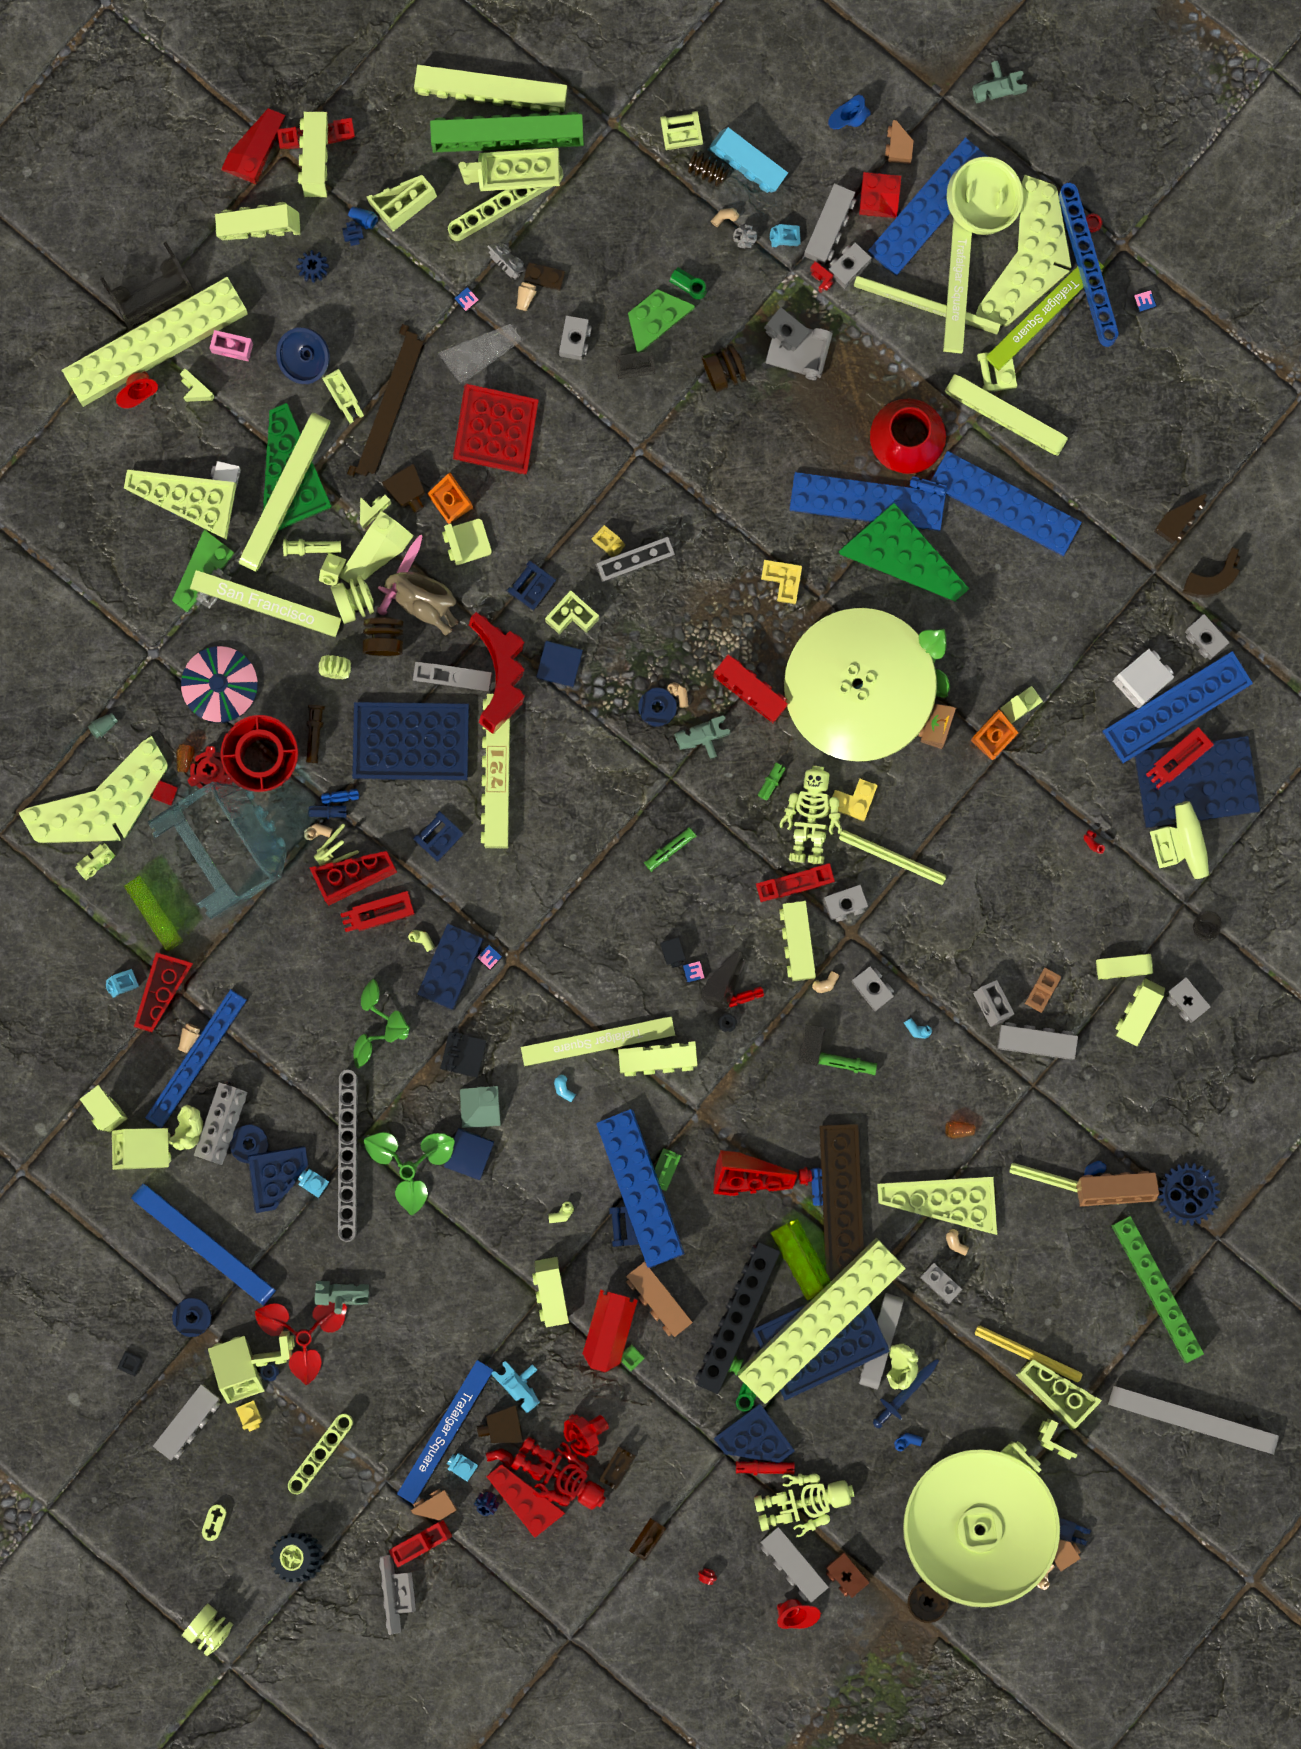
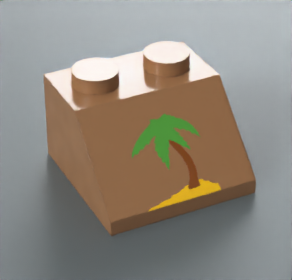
M934 704L926 725L918 735L922 737L920 742L942 749L956 708Z

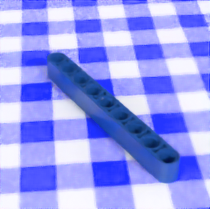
M1066 183L1062 186L1058 195L1099 342L1105 347H1110L1118 337L1117 325L1078 189L1074 184ZM1069 191L1072 193V196L1067 197L1064 195V192ZM1069 209H1075L1078 214H1071ZM1078 226L1082 228L1083 231L1076 232L1074 230V227ZM1084 244L1088 249L1082 250L1079 245ZM1084 262H1090L1093 267H1086ZM1089 280H1096L1098 285H1091ZM1094 298H1101L1103 303H1096ZM1105 315L1108 321H1102L1099 316ZM1104 333L1112 334L1113 338L1107 339Z
M142 1183L131 1197L134 1202L263 1306L276 1292L272 1286L146 1184Z

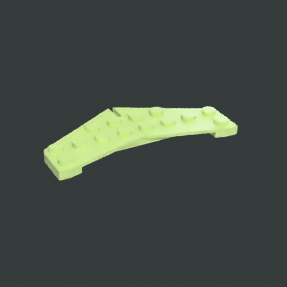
M1024 175L1021 184L1023 204L1019 220L1018 252L980 303L976 312L977 316L998 322L1001 326L1012 324L1070 272L1053 265L1054 263L1071 269L1058 190L1051 183Z
M151 736L145 739L95 791L26 808L19 812L33 839L39 843L122 841L113 825L116 824L123 837H127L155 791L158 781H161L167 771L168 763Z

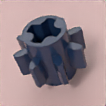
M355 221L347 222V227L342 228L345 242L350 241L351 246L360 244L359 239H364L361 225H356Z
M485 1492L484 1494H479L474 1505L477 1506L479 1514L488 1516L490 1514L494 1515L500 1503L496 1502L497 1497L495 1494Z

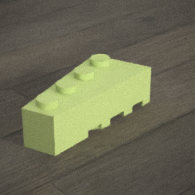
M304 112V118H300V130H303V136H300V148H303V154H299V166H302V172L298 174V182L302 184L304 197H327L325 181H327V165H325V162H328L326 147L328 144L327 112Z
M1035 1360L1029 1361L1016 1374L1071 1430L1077 1428L1102 1401Z

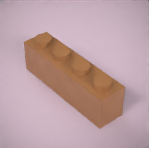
M1142 1171L1138 1174H1130L1129 1172L1119 1175L1103 1174L1096 1177L1084 1175L1076 1185L1080 1206L1156 1201L1159 1195L1156 1173H1149L1148 1171Z
M645 1262L626 1276L628 1278L626 1283L632 1290H638L641 1294L638 1298L644 1306L649 1304L653 1309L650 1313L655 1320L658 1321L660 1319L664 1323L662 1328L668 1336H677L693 1323L651 1269L647 1267Z

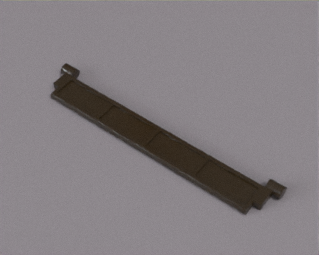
M402 324L399 334L405 336L403 345L358 467L350 465L347 472L349 476L354 477L355 473L367 476L368 472L375 475L424 343L417 340V334L408 331L409 326Z

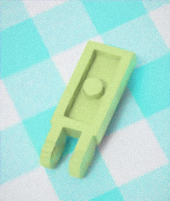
M339 369L322 378L349 423L354 422L353 417L347 410L351 406H354L355 412L360 418L364 416L357 404V399Z

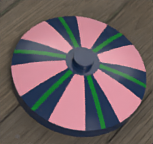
M216 646L200 651L187 663L182 674L181 690L187 706L198 717L209 722L226 723L238 719L251 708L258 691V678L253 665L242 653L229 647Z

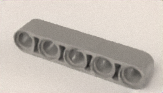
M885 1293L877 1322L890 1349L904 1298ZM888 1353L864 1364L859 1380L860 1385L878 1389Z

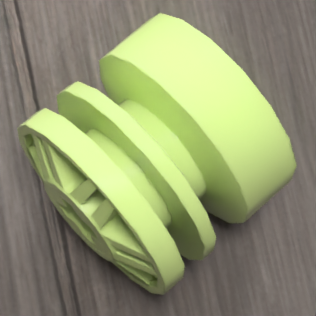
M361 576L357 577L359 586L355 587L353 580H349L350 589L348 590L343 583L331 586L344 624L356 620L355 611L359 610L362 617H366L363 610L365 607H368L370 615L375 613L374 601L369 587Z
M209 1604L200 1611L182 1634L191 1644L198 1638L202 1641L198 1646L199 1650L207 1644L209 1647L204 1652L206 1656H209V1654L221 1646L229 1636L230 1630L234 1625L229 1622L223 1628L221 1625L226 1618L222 1617L216 1622L214 1618L218 1611Z

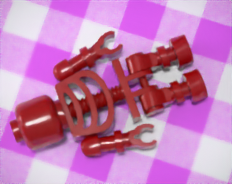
M529 1436L525 1439L519 1450L520 1452L516 1455L510 1467L518 1470L521 1466L522 1470L528 1471L537 1481H540L545 1475L543 1482L535 1485V1488H539L542 1492L534 1491L532 1494L535 1497L548 1498V1501H555L558 1505L566 1507L570 1504V1501L578 1496V1502L590 1510L595 1509L597 1506H602L606 1499L603 1496L604 1488L593 1481L584 1482L587 1478L586 1472L589 1470V1466L584 1461L582 1462L578 1459V1455L576 1453L573 1454L566 1443L562 1442L560 1444L564 1448V1452L559 1448L555 1450L558 1456L552 1462L555 1456L552 1451L542 1449L538 1444L534 1445L535 1440ZM531 1451L533 1456L537 1455L541 1464H531L530 1460H525L526 1455L524 1454ZM561 1458H567L569 1465L561 1471L556 1469ZM571 1471V1474L566 1476L564 1472ZM553 1475L554 1478L556 1477L554 1490L549 1491L545 1485Z

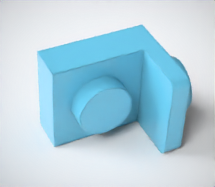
M779 224L773 227L770 232L772 247L800 245V226Z
M132 969L115 974L106 980V989L113 998L139 987Z
M311 1169L308 1171L304 1170L298 1179L301 1181L299 1186L320 1198L330 1183Z
M461 1453L453 1454L447 1462L450 1465L448 1470L467 1482L478 1467V1464Z

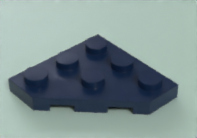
M305 1146L247 1155L255 1212L271 1211L278 1207L281 1199L289 1192L296 1179L308 1166Z
M761 1404L713 1438L724 1454L780 1463L795 1451Z

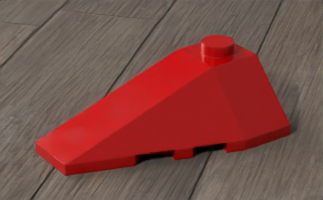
M268 108L229 151L221 170L257 184L277 138V130L281 128L286 116Z
M721 1150L716 1162L713 1194L736 1196L739 1195L738 1192L750 1191V1194L756 1193V1190L779 1191L793 1189L797 1172L740 1152Z

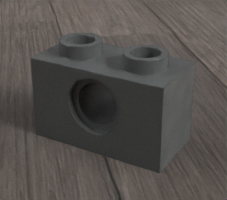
M781 307L764 327L770 337L773 339L777 338L786 350L790 351L791 349L793 352L810 332V330ZM788 327L790 335L783 334L781 328Z

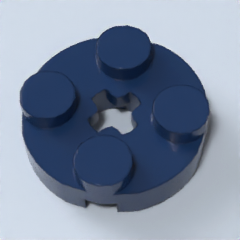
M662 688L649 690L643 694L638 704L642 720L654 727L669 724L674 718L677 709L673 696ZM656 702H659L660 706L663 707V710H659L658 713L655 712V709H652V705H656Z
M245 1125L236 1129L230 1141L233 1156L243 1163H248L247 1155L267 1152L269 1146L268 1137L264 1131L254 1125ZM252 1139L254 1147H250L249 1150L245 1149L244 1141Z
M188 1298L180 1302L175 1307L172 1315V1321L177 1331L187 1337H197L205 1333L212 1320L208 1305L196 1298ZM191 1312H194V1315L197 1316V1320H194V1323H190V1320L187 1319V1315H190Z

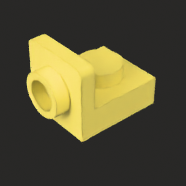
M605 525L592 538L593 542L607 552L611 558L620 554L625 547L620 537Z
M254 1400L236 1408L243 1425V1430L248 1428L250 1432L260 1427L259 1423L263 1422Z

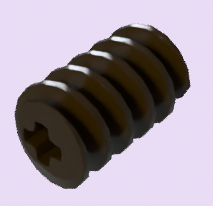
M696 150L689 162L688 173L691 174L695 170L696 177L702 173V180L709 177L708 182L712 184L715 181V186L719 187L727 177L730 166L724 170V163L718 167V160L710 163V156L704 160V153L698 157Z

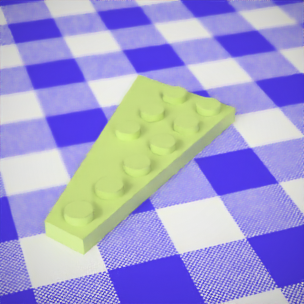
M127 470L124 489L227 540L237 485L235 482Z
M993 1177L877 1184L879 1204L997 1235Z

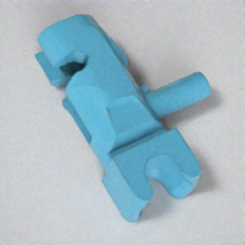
M504 1361L503 1366L506 1369V1373L499 1375L493 1371L491 1374L515 1401L524 1398V1403L521 1407L526 1413H529L540 1403L533 1388H529L526 1384L527 1379L537 1369L532 1364L519 1376L510 1364Z

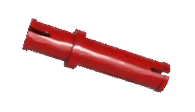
M736 1461V1474L794 1475L795 1472L794 1462Z

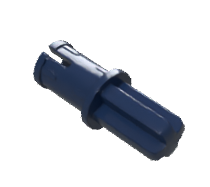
M329 804L327 806H309L308 815L309 817H327V819L329 817L346 818V812H339L346 811V806H329Z

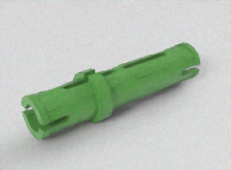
M688 827L687 830L674 838L665 847L656 850L657 853L645 861L644 864L652 872L653 869L661 863L667 862L670 856L695 838V833ZM684 838V840H683L682 842H680L677 846H675L673 849L671 848V847L674 846L676 843H678L681 839ZM667 850L669 851L663 857L656 861V859L660 857L663 853H665Z
M823 1052L820 1053L818 1063L852 1070L854 1073L862 1072L875 1075L877 1063L862 1061L861 1058L851 1059Z

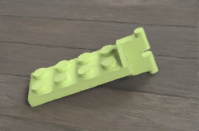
M558 148L479 153L478 162H460L458 165L464 183L469 185L470 183L479 182L481 191L560 186Z

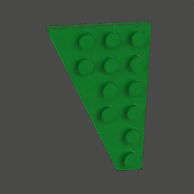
M287 403L269 410L263 511L301 436ZM311 462L278 530L332 508L313 462Z
M895 503L838 551L842 556L953 601L959 599L970 589Z

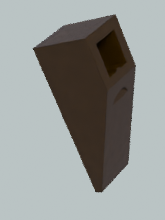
M1203 494L1167 512L1154 532L1171 544L1175 540L1179 542L1185 534L1183 531L1185 526H1191L1196 519L1194 513L1197 509L1201 511L1207 503L1204 500L1207 494Z

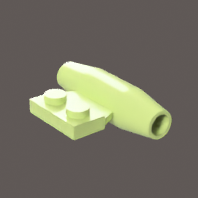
M1190 801L1181 802L1175 805L1177 828L1166 826L1150 830L1159 868L1175 865L1185 858L1194 879L1204 878L1209 875L1207 850L1200 823Z

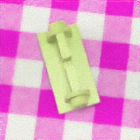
M105 843L103 845L100 844L90 852L94 856L93 859H90L87 855L77 863L78 865L75 868L85 880L94 876L100 868L110 863L115 857V854Z

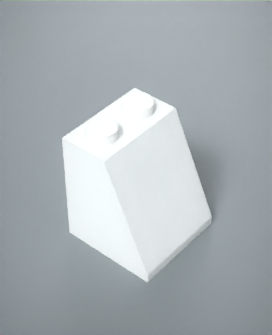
M1148 649L1113 680L1115 685L1137 709L1147 703L1174 678L1172 669L1168 665L1164 666L1159 661L1161 658L1154 650L1151 652Z

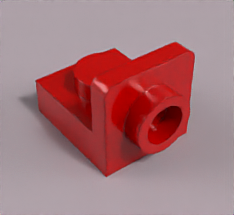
M815 261L810 267V271L816 280H823L818 289L822 293L824 289L828 291L834 283L832 281L833 274Z

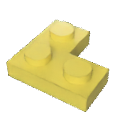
M764 560L761 580L780 583L778 602L796 604L802 566Z
M859 779L853 796L835 790L833 797L839 800L838 812L865 821L877 785Z

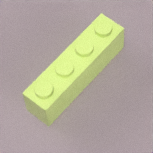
M806 901L783 904V909H779L780 920H784L785 928H782L783 939H787L788 947H784L785 958L790 960V966H787L788 977H792V981L815 979Z

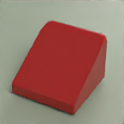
M159 780L152 798L171 806L178 788Z

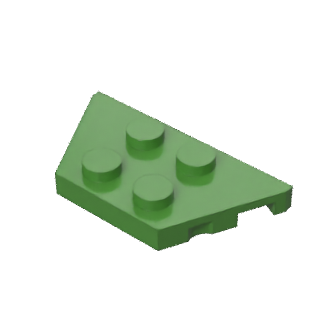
M658 289L628 313L637 353L640 354L694 310L695 306Z

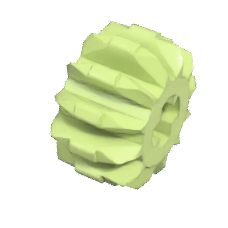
M334 655L321 657L319 661V674L331 679L343 680L349 678V673L351 672V662L349 659Z

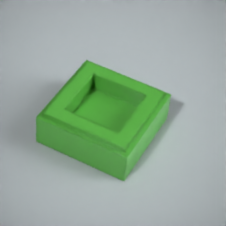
M631 1344L623 1352L621 1362L632 1371L645 1357Z

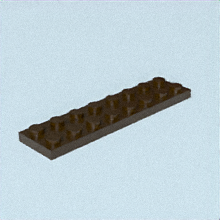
M858 1124L819 1126L826 1281L833 1280L864 1250Z

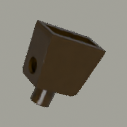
M413 464L382 482L384 488L402 509L410 505L414 513H417L424 508L420 498L425 496V492Z
M516 1405L486 1416L488 1424L477 1426L478 1437L490 1435L491 1443L523 1442Z

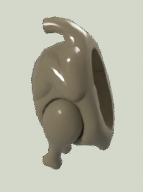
M415 572L396 573L390 575L386 580L384 586L387 589H391L392 585L396 583V601L410 615L416 616L423 622L435 625L444 635L451 633V627L458 624V620L449 610L450 606L456 604V599L444 584ZM442 616H445V618H446L447 621H448L449 626L445 625V624L441 621L440 618H441Z

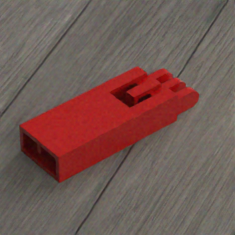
M1197 727L1154 764L1155 767L1146 776L1150 777L1155 773L1156 776L1151 781L1154 783L1160 779L1161 782L1156 785L1159 789L1167 781L1170 783L1214 744ZM1171 759H1174L1178 766L1175 767L1171 772H1168L1174 766L1170 763L1168 766L1164 768V765H1166Z
M408 891L352 907L353 910L340 914L341 918L347 916L350 918L342 921L343 925L350 923L352 925L351 927H346L345 932L357 929L363 931L415 915ZM373 910L376 918L370 919L369 913L361 916V913Z

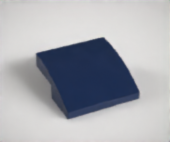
M458 1128L454 1138L455 1143L452 1155L444 1167L480 1180L494 1141Z

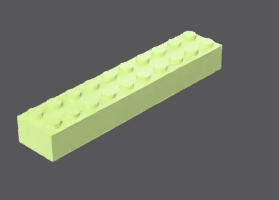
M226 277L62 369V372L84 407L125 384L130 375L150 370L212 335L214 330L219 331L248 313L230 280Z
M875 1238L737 1372L738 1377L766 1404L906 1268Z

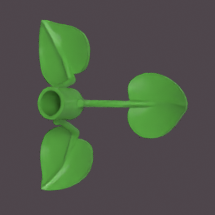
M945 629L922 631L918 637L919 644L926 650V653L933 657V662L935 663L936 659L942 658L946 651ZM935 669L937 677L936 696L945 698L948 696L950 687L948 677L941 670Z
M373 978L363 990L361 1006L365 1011L371 1008L372 1011L388 1020L385 1035L370 1036L368 1038L366 1034H363L358 1038L353 1051V1058L357 1069H360L369 1060L372 1053V1040L386 1039L390 1043L397 1039L405 1040L410 1029L400 1011H394L388 1017L375 1008L374 1005L379 1000V987Z
M380 1132L364 1139L368 1154L376 1162L389 1164L392 1157H395L398 1167H400L399 1174L401 1178L408 1180L402 1181L397 1186L395 1191L396 1199L410 1215H414L421 1209L428 1195L427 1186L423 1181L417 1180L413 1182V1177L417 1170L416 1167L427 1156L432 1164L442 1165L446 1163L452 1155L455 1140L449 1135L443 1133L430 1134L421 1142L420 1147L425 1154L415 1163L407 1161L402 1164L398 1155L394 1153L398 1149V1141L392 1134Z

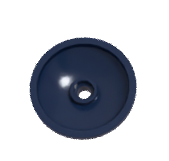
M297 327L287 331L278 342L276 350L277 362L283 374L291 381L299 384H310L324 376L329 367L330 353L325 340L316 331L306 327Z

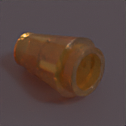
M179 744V747L176 748L177 771L188 773L195 754L194 746Z
M951 1120V1122H946V1137L956 1139L974 1136L975 1126L974 1124Z

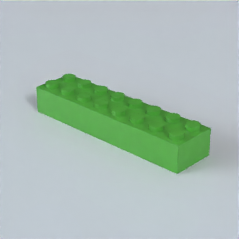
M568 112L567 115L549 113L548 116H540V114L534 113L528 117L513 114L510 117L504 118L501 115H493L491 118L474 116L472 119L454 117L453 120H446V118L440 117L430 121L433 153L584 146L582 114H578V112Z

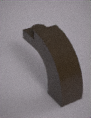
M1233 547L1230 549L1223 570L1216 576L1203 577L1190 572L1182 593L1192 597L1207 598L1225 591L1239 574L1240 570L1233 568V566L1237 567L1240 556L1237 554L1239 550Z

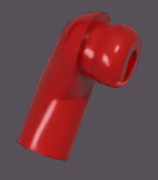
M1088 830L1086 835L1084 834V841L1090 850L1102 854L1105 851L1104 845L1094 841V838L1097 836L1096 833Z
M504 1449L486 1452L488 1462L498 1459L506 1467H510L514 1459L513 1455Z

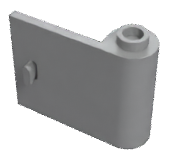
M788 327L781 328L783 334L790 335ZM807 328L810 332L794 352L791 349L788 351L781 346V341L777 338H772L765 363L804 374L810 380L821 378L833 333L819 328L814 330Z

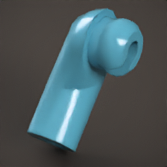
M912 1018L904 1022L909 1032L915 1038L925 1039L932 1034L930 1026H917Z
M559 1075L554 1081L556 1093L572 1102L576 1094L567 1089V1077Z

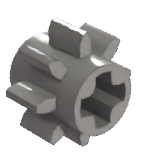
M739 225V228L734 231L733 238L734 242H739L738 247L751 248V245L756 242L757 234L756 231H752L753 226Z

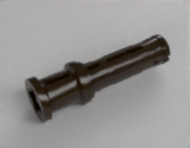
M308 705L309 721L306 724L309 727L306 763L318 764L320 728L324 726L322 714L325 706Z

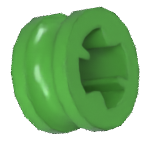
M735 1356L728 1372L733 1371L737 1375L743 1359L738 1360L737 1356Z

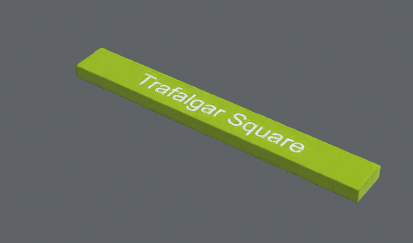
M1084 262L1086 267H1093L1090 262ZM1099 262L1100 269L1102 270L1104 266ZM1078 266L986 356V359L998 371L1084 288Z

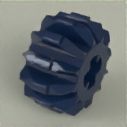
M311 250L310 256L304 252L303 256L305 259L298 258V262L301 264L296 266L298 270H301L299 276H305L304 280L306 282L311 278L312 283H315V278L317 277L322 281L321 274H328L325 270L329 268V264L325 263L327 258L321 257V252H317L314 255V251ZM312 263L316 266L314 270L310 269V264Z

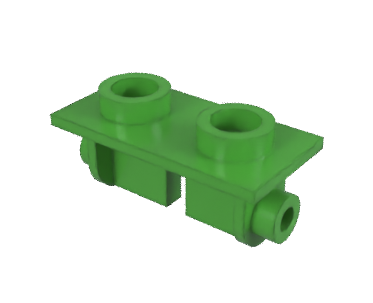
M664 1148L655 1167V1173L661 1189L667 1191L681 1155Z

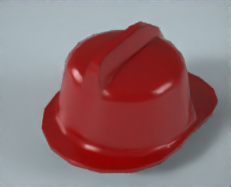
M146 371L134 373L128 377L126 386L117 394L116 403L121 408L135 407L155 394L158 390V384L153 379H150Z
M790 1599L784 1603L777 1604L779 1615L777 1624L782 1629L808 1628L820 1619L821 1613L817 1607L803 1605L796 1599Z

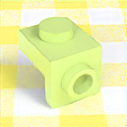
M328 553L320 570L319 581L331 586L338 584L339 577L346 564V559Z

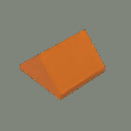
M448 473L427 493L448 524H451L473 509L471 501L451 473Z
M998 710L972 737L971 742L991 760H994L1018 732L1004 714Z

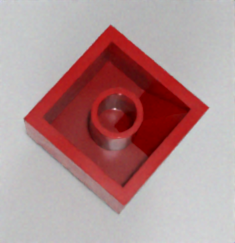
M863 172L859 215L897 218L901 176Z

